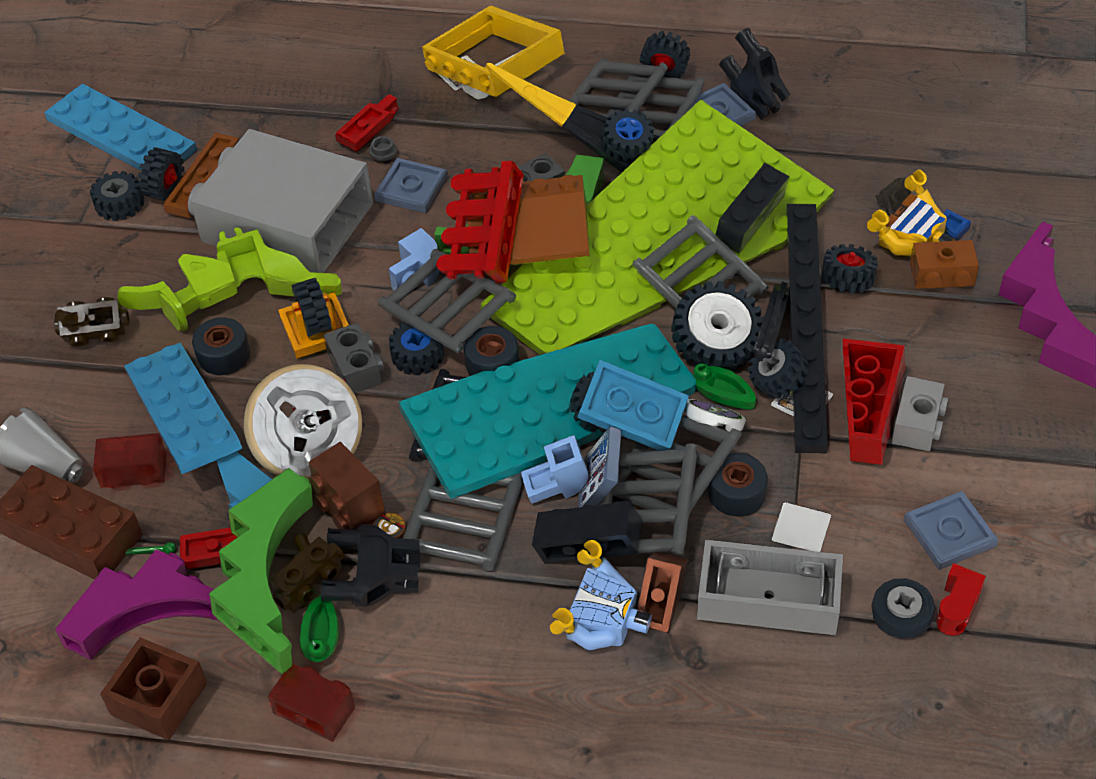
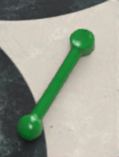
M168 542L164 546L129 548L126 551V555L153 553L156 549L166 554L175 553L176 545Z

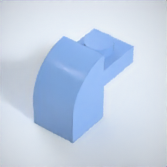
M422 228L398 242L401 261L388 268L391 288L394 291L431 258L432 250H438L435 240ZM437 268L423 282L428 287L431 286L439 277L440 270Z
M574 435L544 446L548 462L521 472L528 498L532 504L559 493H563L565 499L577 494L587 483L588 471L580 446Z

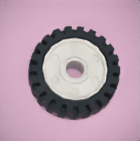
M711 281L705 282L703 288L700 284L694 286L692 291L688 290L684 297L680 299L673 316L671 332H673V343H677L676 349L678 353L684 352L683 358L687 362L692 359L694 360V367L704 363L707 366L728 368V370L734 371L738 365L741 368L748 360H751L755 354L753 351L764 317H760L762 312L760 306L754 307L756 300L752 296L748 299L746 298L747 292L741 289L737 293L735 292L736 285L730 284L727 289L724 288V282L719 281L713 287ZM713 325H718L722 329H716Z

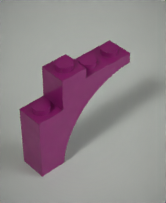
M156 549L134 578L123 571L115 572L104 567L55 628V631L64 648L92 660L104 646L118 636L135 627L155 620L171 617H202L219 621L212 614L209 593L214 589L204 585L197 577L188 576L185 563L178 555L174 553L166 554Z

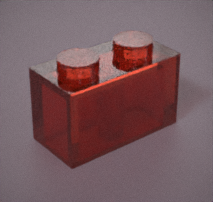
M160 433L96 439L93 471L100 488L150 485L152 483L164 482L166 450Z
M292 663L293 666L283 673L268 695L273 714L333 742L355 709L350 688L341 681H330L321 677L311 667L304 666L302 668Z

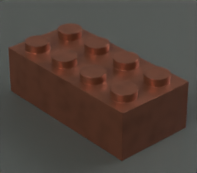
M31 465L0 499V534L94 580L104 567L114 571L125 558L126 551L129 548H133L143 536L133 511L34 465Z

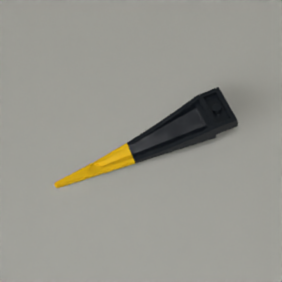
M492 63L486 64L485 67L489 72L600 157L604 158L605 161L622 173L633 163L631 159H628L627 162H622V158L615 160L613 159L614 154L608 155L606 153L607 148H603L602 134L608 117L545 91ZM654 135V136H653L652 144H653L657 139H659L660 136Z

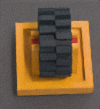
M316 278L292 284L295 302L291 303L292 306L279 309L278 312L297 359L326 350L324 334L349 326L335 292L330 294L322 293Z

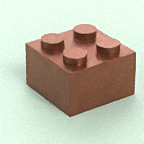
M341 441L308 462L311 472L309 481L316 492V495L313 497L314 501L323 513L326 511L330 513L338 529H357L361 524H373L377 517L385 513L379 480Z
M139 637L100 695L110 715L170 740L206 686L207 681L199 661Z

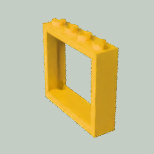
M491 5L422 46L425 57L424 63L428 70L494 97L504 93L510 87L485 67L457 57L458 55L493 34L521 44L527 48L497 67L524 80L565 54L559 29Z

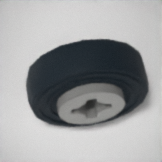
M907 578L892 579L884 582L876 590L871 605L873 619L878 627L888 635L897 638H914L923 634L930 627L935 613L934 600L928 589L917 581ZM901 604H904V605L908 606L909 609H906V608H905L904 606H902Z

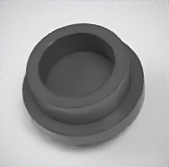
M380 136L371 142L369 152L373 159L387 161L396 155L397 149L391 138Z

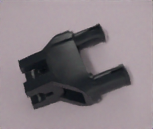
M745 28L735 37L736 41L739 42L748 55L743 69L738 65L733 55L725 57L718 65L731 81L730 89L745 103H748L757 116L763 120L769 114L764 105H767L773 114L781 108L773 92L779 96L782 102L789 97L790 93L779 76L776 59L769 48L761 46L750 28Z
M361 524L357 529L328 528L327 543H335L340 549H357L358 562L356 578L353 577L352 581L322 579V602L352 601V605H355V607H368L376 604L391 593H418L420 540L393 538L373 524Z

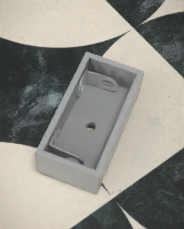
M705 540L698 594L697 620L836 635L840 613L843 554ZM771 594L773 598L767 599L765 595Z

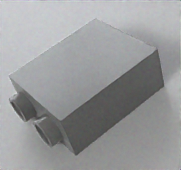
M252 129L247 130L234 148L227 147L222 152L217 169L205 183H198L194 186L188 199V210L195 217L201 242L217 247L221 231L225 232L226 238L236 236L234 232L235 227H239L242 233L258 229L267 247L296 256L309 272L316 273L325 272L373 205L366 162Z

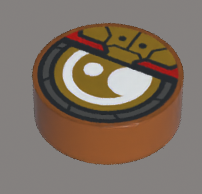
M384 513L377 517L373 525L378 526L393 538H403L406 530L403 517L396 513Z

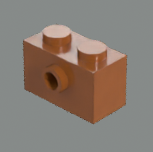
M973 240L913 243L910 259L915 289L975 286L979 263Z

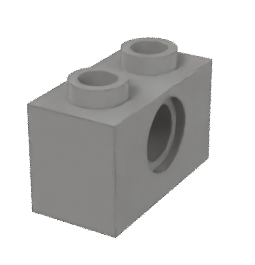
M909 376L906 377L895 422L892 444L930 452L932 439L939 440L943 422L937 421L938 415H945L948 402L947 397H942L945 384Z

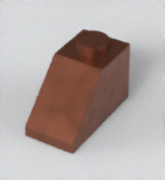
M654 552L648 557L637 610L652 614L649 628L664 632L669 631L682 592L688 559L662 552Z

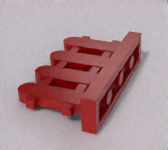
M502 161L501 168L492 167L491 172L474 173L471 168L465 169L464 174H457L451 179L450 186L456 193L460 194V200L450 202L446 207V214L452 220H456L455 227H449L441 234V240L448 247H451V253L440 256L436 263L437 268L443 274H447L446 277L450 280L456 279L457 274H474L477 279H482L485 273H487L496 283L507 282L524 173L513 161ZM488 192L487 199L470 200L471 193ZM483 219L482 226L465 227L466 220ZM479 246L478 253L461 254L462 247Z

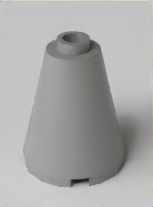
M23 407L19 409L23 413L17 418L11 415L0 427V465L23 473L31 465H34L72 484H75L80 479L84 471L82 459L34 410L29 407Z

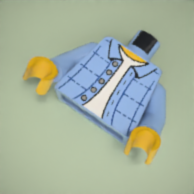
M589 540L584 543V547L591 555L587 551L581 550L577 554V559L584 565L591 563L593 565L592 569L587 568L571 609L559 608L552 614V617L557 620L550 624L551 632L558 635L565 631L567 639L574 641L589 651L610 646H621L628 629L647 634L652 614L636 609L637 591L605 558H599L602 548L597 541Z

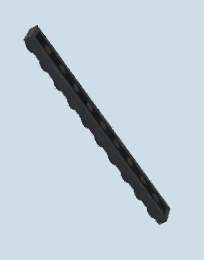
M787 204L791 343L805 355L809 365L806 367L808 374L803 375L805 381L803 384L799 383L797 385L798 390L793 391L795 453L827 454L828 439L816 204Z

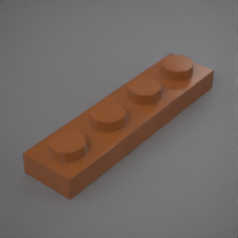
M216 132L213 134L164 202L163 206L166 213L191 218L192 215L188 210V199L192 189L196 184L205 183L217 169L222 152L227 147L234 148L239 142V138Z

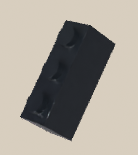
M764 163L720 217L715 235L731 250L739 254L784 198L790 176Z
M617 501L610 504L585 505L577 508L538 512L532 546L544 564L578 560L577 554L581 550H585L591 555L584 547V543L589 540H595L600 544L602 553L599 558L638 554L642 519L631 501Z

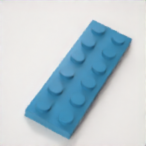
M84 84L75 88L44 112L47 121L142 171V168H140L141 163H145L143 160L144 156H148V151L150 149L153 150L154 147L177 152L181 155L183 161L197 151L194 141Z
M181 342L167 346L161 351L146 357L137 358L133 362L124 365L129 379L181 474H185L242 449L239 438Z

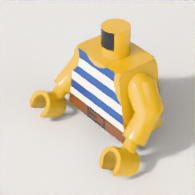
M920 169L915 171L913 175L908 176L904 183L908 190L915 191L916 194H910L889 217L885 211L879 209L872 214V218L867 222V228L871 232L879 231V246L889 249L894 255L911 257L913 243L955 241L953 237L944 234L947 218L935 204L928 189L924 190L922 185L926 183L927 177Z

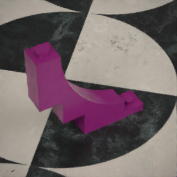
M1042 221L1003 274L998 295L1024 306L1018 329L1045 340L1039 359L1040 364L1096 389V335L1089 331L1074 316L1059 292L1054 275L1055 249L1051 248L1054 239L1050 238L1053 225Z

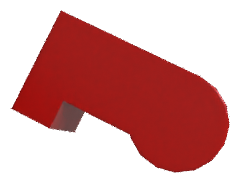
M952 564L944 589L950 592V595L944 597L940 602L936 618L937 627L942 633L956 636L964 632L982 593L986 579L985 575L960 565Z

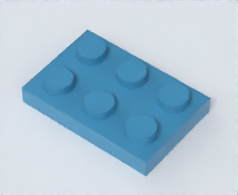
M599 360L577 418L606 430L610 426L620 429L621 436L658 451L670 450L689 395Z

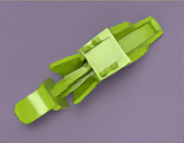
M235 227L234 232L236 236L226 238L224 231L219 233L220 241L216 247L217 259L183 254L178 259L179 266L189 282L186 288L173 293L164 281L148 286H123L119 288L117 298L120 304L128 309L149 310L162 308L165 316L178 331L184 332L188 329L186 317L198 308L210 307L238 293L237 287L248 278H261L264 280L270 294L294 296L292 284L312 278L317 279L322 293L326 294L335 292L336 296L341 295L342 285L338 275L309 272L296 256L267 247L258 229L242 233L239 227Z

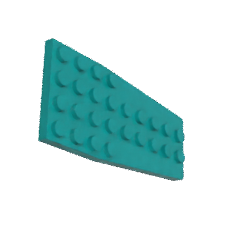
M647 324L514 362L510 366L503 365L498 367L496 371H483L399 401V410L450 499L548 462L544 450L546 445L574 435L579 446H582L601 437L605 432L601 433L600 429H597L596 432H591V427L589 426L584 429L580 426L582 421L576 422L573 418L575 412L571 413L570 399L575 386L584 375L587 377L588 373L595 372L599 360L689 396L695 393L696 379L659 328L654 324Z

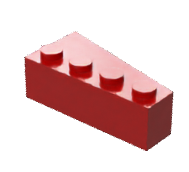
M842 338L850 461L882 465L905 373V345Z

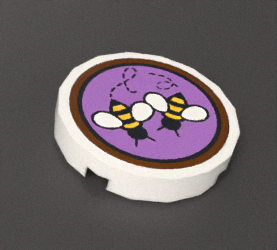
M688 399L683 411L687 417L699 423L715 427L726 424L725 429L727 431H730L732 428L742 431L746 421L745 417L730 409L696 399Z

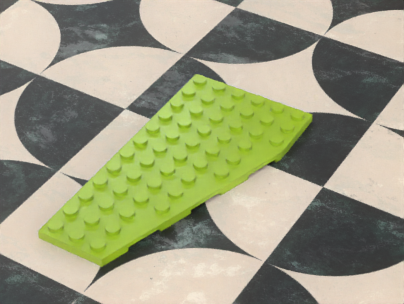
M699 100L657 139L647 151L642 153L587 205L590 256L524 263L507 279V282L501 284L515 293L516 299L512 303L506 302L490 318L503 328L508 329L515 337L539 355L581 344L619 324L623 326L660 308L661 304L667 300L632 266V263L638 258L643 260L685 227L687 220L692 215L696 216L716 234L720 217L764 163L790 177L784 198L739 254L733 251L744 263L773 249L777 251L787 244V204H816L818 212L832 198L834 189L703 100ZM695 233L653 266L652 269L664 280L704 248L707 243ZM716 252L672 289L678 295H681L693 289L694 286L699 284L702 286L727 266L728 263ZM491 294L481 303V309L496 295Z

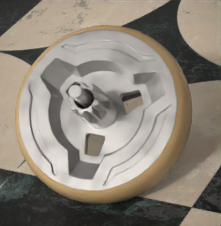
M290 365L270 373L253 390L244 412V434L254 458L267 471L278 476L290 468L299 476L302 475L309 480L311 472L308 462L341 441L354 455L362 434V414L354 392L337 374L316 365ZM284 401L295 407L294 412L288 418L279 408ZM328 410L331 419L320 424L319 419L321 417H318L316 412ZM294 437L307 440L303 452L294 451Z

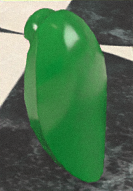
M704 363L695 366L693 377L696 379V388L705 397L714 402L749 410L755 408V394L748 383L739 375L721 367L707 366Z
M321 596L311 602L303 616L299 630V644L303 656L312 662H321L329 658L335 651L340 629L337 613L332 602H322Z

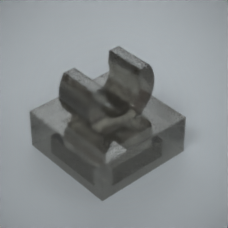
M906 178L895 179L880 191V195L875 196L878 206L885 207L888 217L912 194L904 185Z

